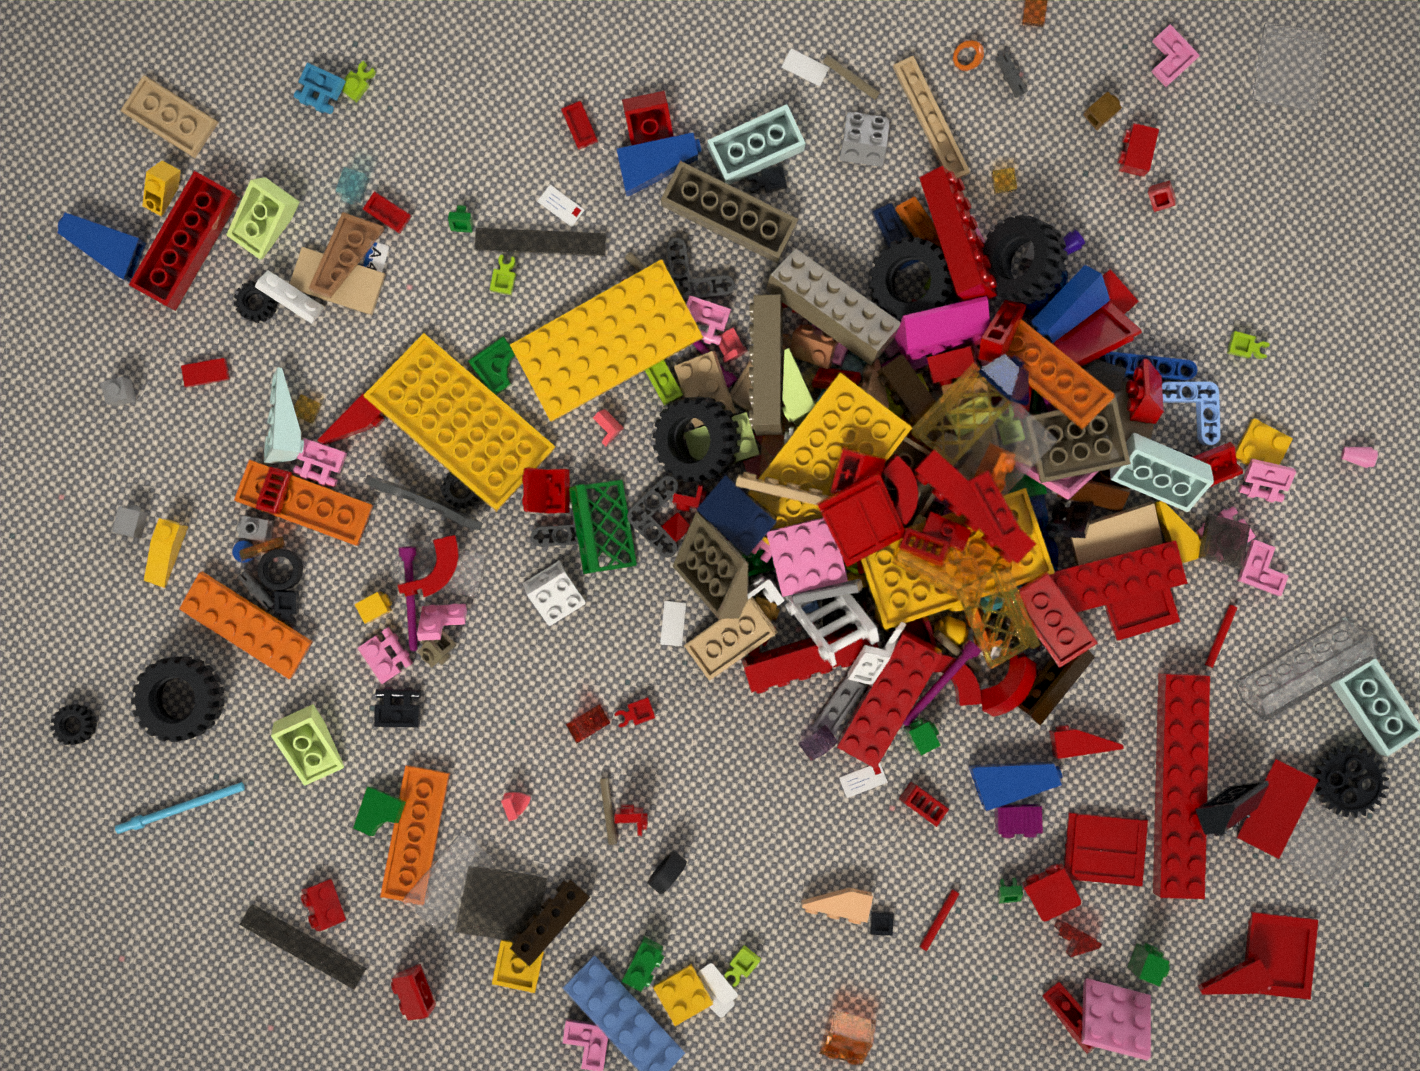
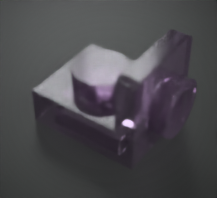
M824 725L815 733L802 739L798 744L810 761L826 754L838 741L829 728Z

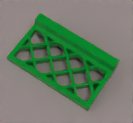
M623 480L570 487L569 492L583 575L637 566L630 522L627 518L628 509ZM617 485L618 496L614 500L606 492L610 486ZM587 489H594L600 494L595 503L588 498ZM603 497L612 503L607 512L598 506ZM615 506L622 513L619 521L609 515ZM594 509L604 515L599 524L595 523L591 518ZM606 519H609L616 525L610 534L601 527ZM618 528L625 532L626 538L622 543L613 537ZM598 530L607 537L602 546L595 542V535ZM610 540L619 546L614 555L605 549ZM622 549L629 554V563H623L617 559ZM602 552L611 558L607 566L600 567L598 560Z

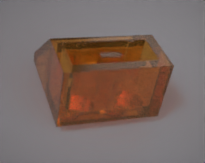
M833 1009L827 1021L819 1054L825 1055L830 1059H840L852 1065L862 1066L873 1046L876 1020Z

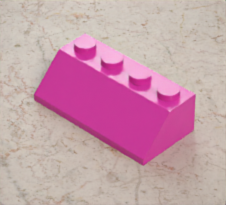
M985 296L903 316L895 336L900 353L907 360H918L925 355H938L946 350H958L966 345L981 344V337L990 325L988 298Z

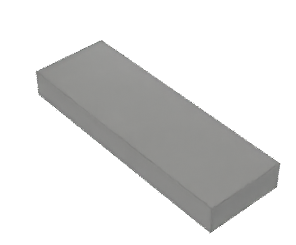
M861 579L850 580L797 593L792 598L794 604L852 594L859 592L863 588Z
M847 674L811 728L830 740L866 686L861 682L849 680Z

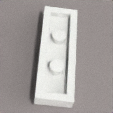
M269 270L256 282L255 287L311 324L324 309V306Z

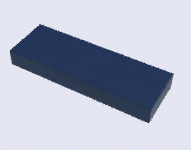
M892 202L872 211L873 218L888 248L891 242L895 240L902 241V238L908 237ZM911 260L902 265L898 271L910 267L919 261Z

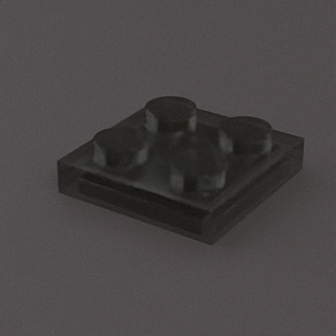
M1213 514L1206 515L1198 558L1234 568H1243L1251 525Z

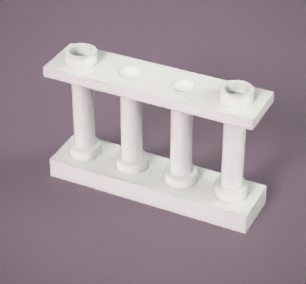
M851 594L836 596L833 602L808 615L805 614L802 608L814 601L794 604L793 596H786L788 603L785 606L791 616L795 615L818 646L822 659H827L832 667L836 665L834 656L836 651L860 638H866L871 645L879 641L877 627ZM838 608L845 610V616L819 630L812 623ZM849 623H855L857 626L856 631L830 645L823 638Z

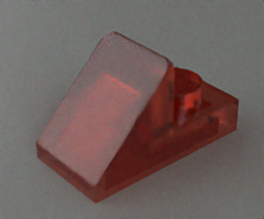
M599 704L572 719L566 726L577 744L610 724V721Z
M1057 919L1054 927L1060 931L1058 935L1071 941L1066 950L1069 957H1075L1101 948L1102 943L1096 938Z

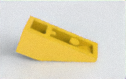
M1154 502L1165 542L1176 540L1182 564L1204 557L1203 551H1205V546L1198 535L1165 502Z
M158 519L150 542L144 581L166 588L188 526L169 519Z

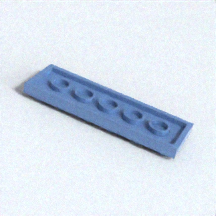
M595 955L562 987L638 1071H670L685 1054Z

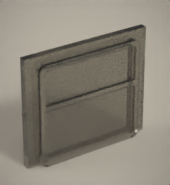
M468 866L455 933L509 941L519 931L523 934L528 928L526 925L527 921L534 914L538 917L542 911L541 906L547 878L481 866Z

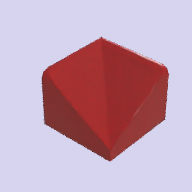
M1170 180L1148 187V195L1154 212L1176 206V197Z
M677 512L662 527L677 543L687 534L690 525Z

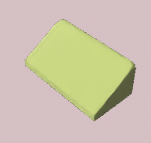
M985 393L945 414L958 438L997 417L995 409Z

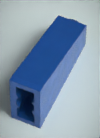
M694 133L617 148L626 196H631L675 172L680 161L688 165L697 161L698 152H701L699 139L694 138Z
M64 212L63 217L58 222V234L116 276L130 283L138 268L146 242L137 237Z
M1084 265L1032 320L1035 331L1051 343H1054L1104 306L1110 298L1102 274Z
M1052 762L968 766L982 808L986 811L1062 785L1060 781L1063 778L1059 766H1055Z

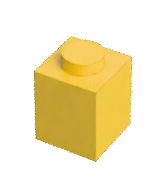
M376 592L354 604L364 624L371 623L392 611L390 607L392 602L389 596L383 594V592Z

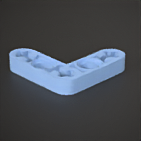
M1213 382L1162 383V390H1175V394L1167 396L1163 394V403H1196L1197 439L1204 446L1216 444L1220 439V403L1217 385ZM1185 386L1191 390L1189 398H1185L1182 394V389ZM1205 389L1211 391V395L1198 394V391ZM1206 408L1211 409L1213 413L1210 420L1204 417L1203 412ZM1212 423V426L1204 427V424ZM1205 433L1212 434V438L1205 437Z

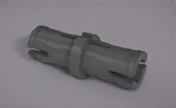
M1008 52L1004 53V56L1001 54L995 60L1004 75L1003 80L1008 82L1014 97L1018 98L1019 94L1022 96L1028 90L1019 76V69L1015 68Z
M250 569L242 572V575L240 574L237 577L250 591L249 595L251 597L254 596L265 611L275 605L274 599L265 590L266 586L263 583L260 584Z

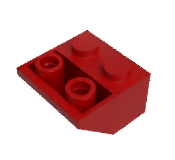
M1143 359L1140 366L1135 368L1132 379L1128 380L1126 384V393L1129 395L1127 411L1130 413L1131 421L1156 424L1164 412L1162 377L1148 359Z
M842 447L829 489L830 493L835 494L877 471L881 476L886 459Z

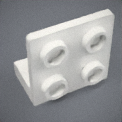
M560 560L522 583L527 596L549 626L586 603L568 577Z
M761 573L751 580L752 584L748 586V599L763 589V593L770 603L775 601L778 606L785 601L780 589L768 573L764 576Z

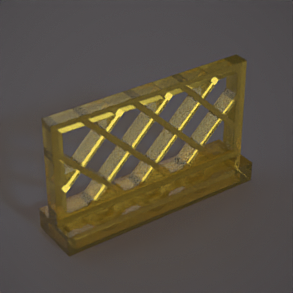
M973 363L912 427V435L917 439H921L932 450L937 451L948 463L954 466L1014 402V399L980 372V368ZM979 379L987 385V393H974V385ZM991 396H1000L1006 403L1002 407L991 408ZM974 397H988V408L975 409ZM961 398H972V409H959V400ZM989 412V421L986 424H976L975 413ZM972 413L973 424L960 425L959 414ZM946 414H956L957 425L944 426L943 417ZM973 428L974 437L971 440H961L960 429ZM957 429L958 441H944V430ZM931 430H941L942 441L932 442L926 436ZM945 445H958V454L953 459L945 453Z
M918 514L911 529L917 530L918 524L920 522L925 524L927 518ZM916 537L911 539L910 543L914 542ZM920 540V543H919V545H918V548H919L920 550H921V548H922L921 540ZM967 541L965 547L968 549L970 556L959 559L956 549L950 547L955 560L944 563L943 567L938 565L931 566L926 560L922 561L917 556L901 549L895 555L892 563L971 607L978 601L979 594L998 558ZM941 548L937 549V556H939ZM983 556L990 560L987 568L979 570L975 558ZM971 559L974 572L964 574L960 562ZM956 563L960 576L951 577L948 575L945 566ZM976 574L979 583L976 590L967 585L965 577Z
M997 563L991 566V571L956 590L990 669L995 668L1027 648L1034 649L1040 646L1009 567ZM994 578L995 586L993 591L984 590L987 581ZM972 589L977 590L973 603L968 602L965 593ZM983 592L991 595L987 607L979 605ZM996 597L1003 600L1000 611L992 609ZM977 608L986 610L982 622L975 620L974 616ZM991 612L999 614L995 626L987 624ZM1004 616L1009 617L1011 620L1008 630L1000 628ZM985 627L994 629L990 641L983 639ZM999 631L1007 633L1003 646L995 643ZM1012 635L1017 636L1020 645L1013 649L1008 647ZM993 647L1001 648L999 657L992 660L991 652Z

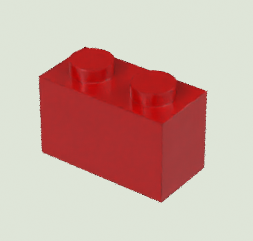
M1133 123L1129 129L1124 131L1122 142L1125 145L1124 149L1120 151L1117 163L1120 164V172L1144 177L1150 171L1159 133L1158 128Z
M973 346L927 357L933 383L939 382L940 386L952 384V379L961 377V381L975 378L974 373L979 372Z

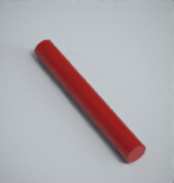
M1229 604L1205 666L1214 667L1238 607Z
M954 889L951 890L919 946L923 950L927 951L957 900L959 892Z

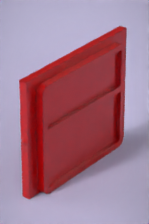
M1108 301L1104 306L1052 344L1079 366H1083L1133 341L1135 336L1142 333V330Z
M878 471L816 503L847 567L902 539L905 534L904 527Z
M1170 588L1104 605L1117 641L1180 622Z
M1068 812L1064 868L1070 880L1142 887L1148 820Z
M1251 912V918L1248 922L1245 961L1257 955L1275 983L1271 985L1269 991L1262 994L1311 1000L1318 919Z

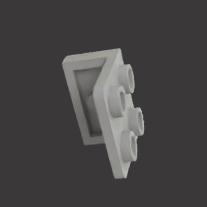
M848 112L840 160L882 167L887 149L890 120L882 116Z

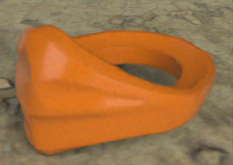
M966 40L961 43L953 53L955 67L961 71H969L978 67L984 57L982 44L973 40ZM973 47L977 53L974 60L968 65H961L958 61L959 52L964 48Z

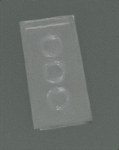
M400 536L398 548L416 546L417 556L413 560L414 580L427 576L433 570L436 563L434 544ZM397 549L391 579L405 582L404 561H401L399 550ZM458 549V562L455 572L449 582L440 590L477 598L487 555Z
M461 831L404 897L402 902L437 929L493 864L495 859Z

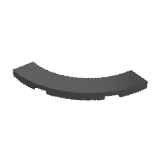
M367 474L365 482L375 490L414 501L418 505L439 512L463 527L480 530L482 527V522L452 506L412 489Z

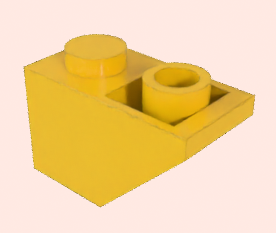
M160 161L147 170L142 206L159 216L164 215L179 188L181 170L164 161Z

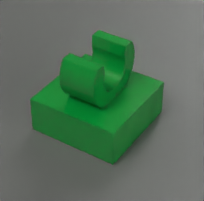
M457 205L456 212H449L448 222L451 231L472 233L471 213L466 212V206Z
M1012 878V886L1010 887L1004 884V879L1000 880V888L997 894L999 904L1021 902L1023 896L1022 885L1017 886L1016 878Z

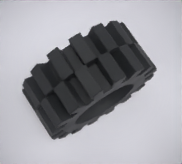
M249 281V284H242L243 288L237 289L238 295H234L236 311L245 319L255 323H259V321L265 322L267 317L269 319L272 318L271 313L276 312L274 307L278 306V302L257 289L255 282ZM254 294H260L264 300L262 307L258 310H252L248 305L249 298Z
M451 472L447 473L448 476L444 477L442 480L444 483L443 485L441 484L443 489L442 495L445 497L446 502L454 507L463 509L474 506L476 502L478 503L480 500L479 496L471 489L468 495L464 497L457 496L454 492V486L460 480Z
M75 704L59 709V712L54 713L55 718L51 719L50 723H54V726H50V728L55 730V733L52 735L53 737H59L57 741L64 742V745L83 743L91 738L90 735L96 731L93 730L94 727H97V723H93L96 716H91L93 711L91 709L87 710V706ZM71 716L77 717L81 722V728L77 733H72L67 729L66 723Z

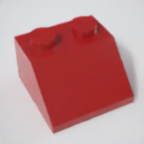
M665 91L622 99L631 146L674 137Z
M421 964L398 972L393 976L391 988L393 993L399 997V1008L402 1015H406L408 1021L429 1017L436 1006V1002Z

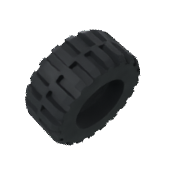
M1016 215L1015 218L1011 216L1004 219V223L999 222L995 225V230L987 234V240L982 251L990 261L991 267L988 269L990 275L992 274L997 282V287H995L997 296L1021 304H1032L1035 300L1041 301L1046 298L1045 294H1051L1056 289L1054 287L1055 284H1060L1062 271L1065 272L1067 267L1064 264V261L1068 259L1067 251L1064 250L1066 243L1061 238L1060 232L1044 221L1025 215ZM1032 241L1034 246L1033 262L1024 275L1014 279L1011 272L1012 258L1020 246Z
M910 237L902 238V241L895 240L890 243L889 248L884 247L880 251L882 255L879 258L875 257L872 263L875 264V267L869 271L872 281L868 282V287L873 292L870 296L877 303L878 307L899 322H901L905 315L949 305L947 304L949 299H953L955 295L953 292L954 283L943 250L930 241L917 237L914 239ZM911 260L925 263L931 273L929 290L921 299L915 302L902 300L897 295L894 285L898 270L902 265Z
M703 396L681 398L670 403L668 409H663L660 413L662 418L656 419L654 426L657 427V430L652 435L656 444L653 445V449L658 452L659 456L656 457L658 462L664 463L663 469L667 473L673 472L672 476L674 478L683 479L685 482L714 479L728 471V465L734 464L736 460L734 454L739 453L740 450L737 440H741V433L737 434L736 428L739 425L737 421L732 420L734 414L731 410H724L726 406L722 402H716L714 398ZM693 418L703 422L710 435L709 450L701 460L693 458L688 453L683 441L685 427Z
M177 656L160 659L155 664L147 666L145 668L146 672L140 673L137 677L139 684L133 685L132 692H135V697L131 698V705L135 704L136 710L132 712L134 717L140 718L139 726L141 728L147 727L146 733L150 736H158V740H170V742L192 739L206 733L207 729H211L215 725L214 720L218 719L222 713L219 711V707L224 706L225 699H220V694L224 693V688L219 687L218 682L221 679L218 675L212 674L214 669L210 665H203L204 661L200 659H192L189 656ZM173 678H181L188 682L195 694L193 711L185 719L173 718L166 712L162 704V691L166 683Z

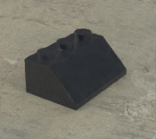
M1268 781L1229 786L1195 810L1204 835H1225L1228 833L1229 828L1239 825V821L1249 818L1251 816L1250 813L1258 808L1269 786Z

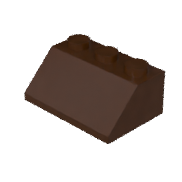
M1110 469L1099 471L1069 500L1094 503L1095 506L1122 511L1130 494V488L1111 480Z

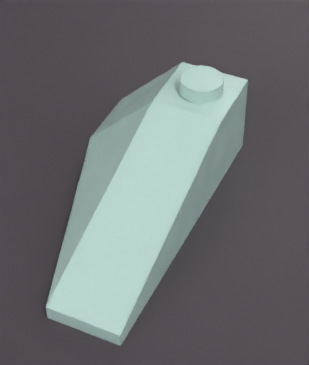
M277 367L272 378L270 404H273L274 407H271L267 420L271 427L269 428L268 436L265 437L264 464L295 460L299 453L303 452L304 440H301V430L282 368Z

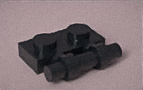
M1071 502L1070 507H1065V504L1058 503L1052 511V520L1048 523L1047 535L1050 538H1055L1057 533L1062 531L1063 537L1086 538L1094 512V503Z
M392 687L376 689V698H384V704H375L374 727H420V705H412V698H421V690H413L412 687H405L404 689H393ZM392 698H403V705L392 704Z

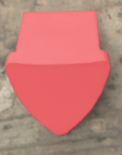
M734 328L718 335L722 337L718 347L724 356L722 358L724 363L735 360L748 351L746 346H743Z
M606 409L597 412L593 417L608 433L601 442L605 447L624 429Z
M508 792L503 795L504 797L501 802L509 822L517 819L526 809L531 800L529 795L520 792Z

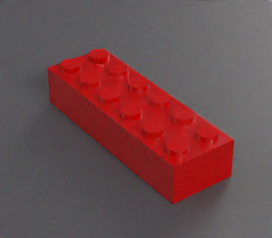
M943 165L920 176L919 179L957 295L965 301L985 296L990 299L997 296L995 290L997 282L994 276L990 275L988 269L991 267L990 261L983 254L982 248H984V243L981 237L977 236L975 229L978 226L974 217L970 215L971 205L968 198L964 197L963 190H965L962 180L960 178L957 179L953 171H948Z
M194 171L131 279L129 286L176 311L240 198L227 188Z
M932 450L914 469L917 473L915 478L923 485L928 483L933 488L931 493L940 501L945 499L950 503L948 508L956 516L962 514L967 519L964 523L975 532L979 530L983 534L981 539L992 548L994 546L999 548L998 554L1006 562L1011 563L1013 561L1018 564L1037 544L1023 530L1001 542L969 486L968 480L937 451Z
M1176 540L1056 570L1054 574L1050 575L1076 612L1188 584Z
M843 627L823 638L830 645L856 631L857 627ZM810 637L758 653L756 658L752 656L741 658L751 693L756 692L760 694L768 691L769 687L775 685L783 687L789 685L790 681L795 679L800 681L812 677L811 674L829 673L833 671L834 667L840 665L841 667H849L853 665L865 645L875 648L879 647L877 643L871 645L866 638H860L834 653L836 665L832 667L827 659H822L818 646Z
M903 629L889 661L873 685H869L838 738L837 748L876 769L941 660L942 650Z

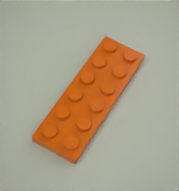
M1021 319L1010 348L1001 363L1083 429L1115 397L1114 393Z
M249 460L234 501L255 508L270 467ZM274 474L273 479L283 481L284 477ZM291 475L281 515L270 512L266 513L359 546L374 505ZM271 483L272 488L280 490L281 485ZM269 491L268 496L277 498L278 494ZM267 500L266 504L274 506L275 502Z
M203 571L198 573L179 608L182 612L288 679L294 676L313 643L307 637Z
M410 765L405 766L399 799L406 803L399 823H394L380 897L420 905L425 904L450 773Z

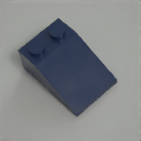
M725 475L699 505L697 510L733 545L748 556L776 524L777 518L741 487L735 486L736 483Z

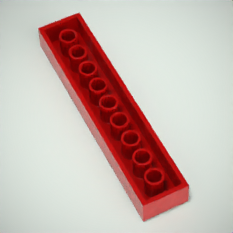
M1158 673L1153 893L1160 898L1205 900L1206 835H1204L1195 809L1207 802L1210 708V676Z

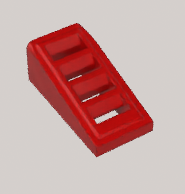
M270 467L255 509L281 515L292 472ZM274 474L284 477L283 481L273 479ZM271 483L281 485L280 490L272 488ZM269 491L277 493V498L268 496ZM266 501H273L275 504L274 506L267 505Z
M907 527L899 549L943 567L950 550V542ZM913 536L916 537V539L914 541L913 546L911 547L908 545ZM920 540L924 541L921 550L917 549ZM929 544L933 545L930 553L926 552ZM941 548L939 556L935 555L937 549Z
M913 782L908 784L899 797L901 802L936 827L949 810V808ZM924 796L919 806L916 807V804L919 802L921 797ZM931 801L932 803L930 804V806L928 807V809H927V810L925 811V813H924L923 810L926 808V806L928 805V803ZM938 806L939 809L937 810V812L935 813V815L931 818L930 815L932 814V812L934 811V809Z

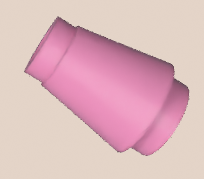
M1344 446L1341 459L1364 468L1374 467L1378 451L1373 450L1372 447Z

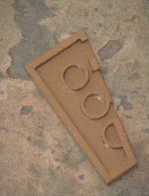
M342 212L311 281L310 291L332 298L383 233L384 226Z

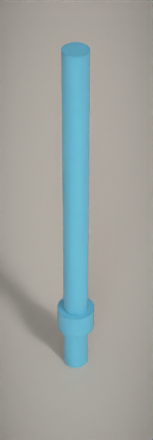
M240 782L145 816L138 815L132 817L130 821L116 825L115 831L117 834L131 829L138 830L144 828L146 824L244 791V784Z

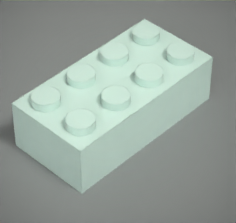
M787 104L707 140V148L722 181L728 185L803 152L806 144Z
M1134 432L1126 441L1131 464L1110 469L1111 480L1186 512H1189L1214 483L1211 465Z
M1363 656L1328 679V682L1376 754L1389 756L1420 736L1419 722L1375 657Z

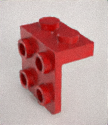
M530 467L524 468L522 476V504L525 512L544 514L570 513V469L545 470Z
M1062 863L1059 865L1053 864L1047 867L1044 872L1038 875L1032 874L1022 882L1027 895L1044 922L1081 905V899Z

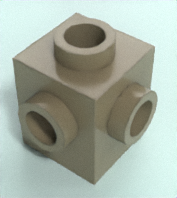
M442 629L440 640H422L423 646L417 652L433 668L438 663L443 665L451 658L449 653L457 645Z

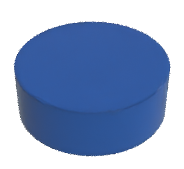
M239 541L233 547V557L239 562L248 563L255 558L256 547L249 541Z

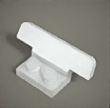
M900 623L883 649L865 645L849 669L848 679L873 685L889 661L899 635L906 624Z

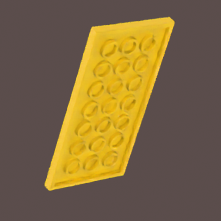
M661 259L510 344L549 420L553 422L704 337Z
M425 333L364 394V398L496 512L523 484L524 468H538L555 449V446Z
M839 373L759 479L765 481V477L779 480L778 484L787 486V483H794L800 485L802 490L809 491V488L822 490L823 495L831 496L829 489L842 447L881 457L887 461L912 427L842 373ZM752 489L748 492L751 497L777 518L776 524L770 530L823 517L817 505ZM766 534L763 537L762 541L769 545L768 537Z
M1026 488L1003 496L1020 528L1037 543L1018 564L1013 561L1011 563L1006 562L998 554L999 548L996 546L992 548L981 539L983 534L979 530L977 532L972 530L964 551L960 552L950 547L943 567L899 549L902 539L860 560L883 629L886 630L900 625L901 622L907 623L1030 582L1045 571L1049 575L1054 574L1055 572ZM952 512L942 516L970 529L964 523L967 519L962 514L956 516ZM925 522L908 528L921 532ZM912 536L908 546H913L916 537ZM920 540L917 549L921 550L924 541ZM929 544L926 552L930 553L933 545ZM941 548L937 549L935 555L939 556Z

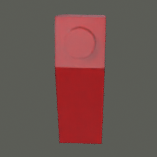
M1005 299L981 337L979 359L998 365L1001 364L1026 310L1025 304Z
M363 393L323 433L318 441L327 445L370 430L373 427L377 428L385 420V415L364 398L365 393Z
M1068 724L1055 726L1056 730L1049 731L1053 757L1057 759L1124 749L1120 743L1071 727L1069 728Z
M1255 955L1198 985V988L1202 995L1256 994L1258 992L1262 994L1269 991L1271 985L1275 983L1259 957Z
M1058 982L1043 994L1042 997L1073 1039L1088 1054L1095 1047L1082 1043L1083 1008L1063 985Z

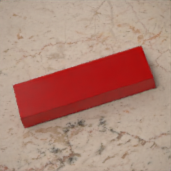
M989 470L967 481L1001 542L1022 531Z

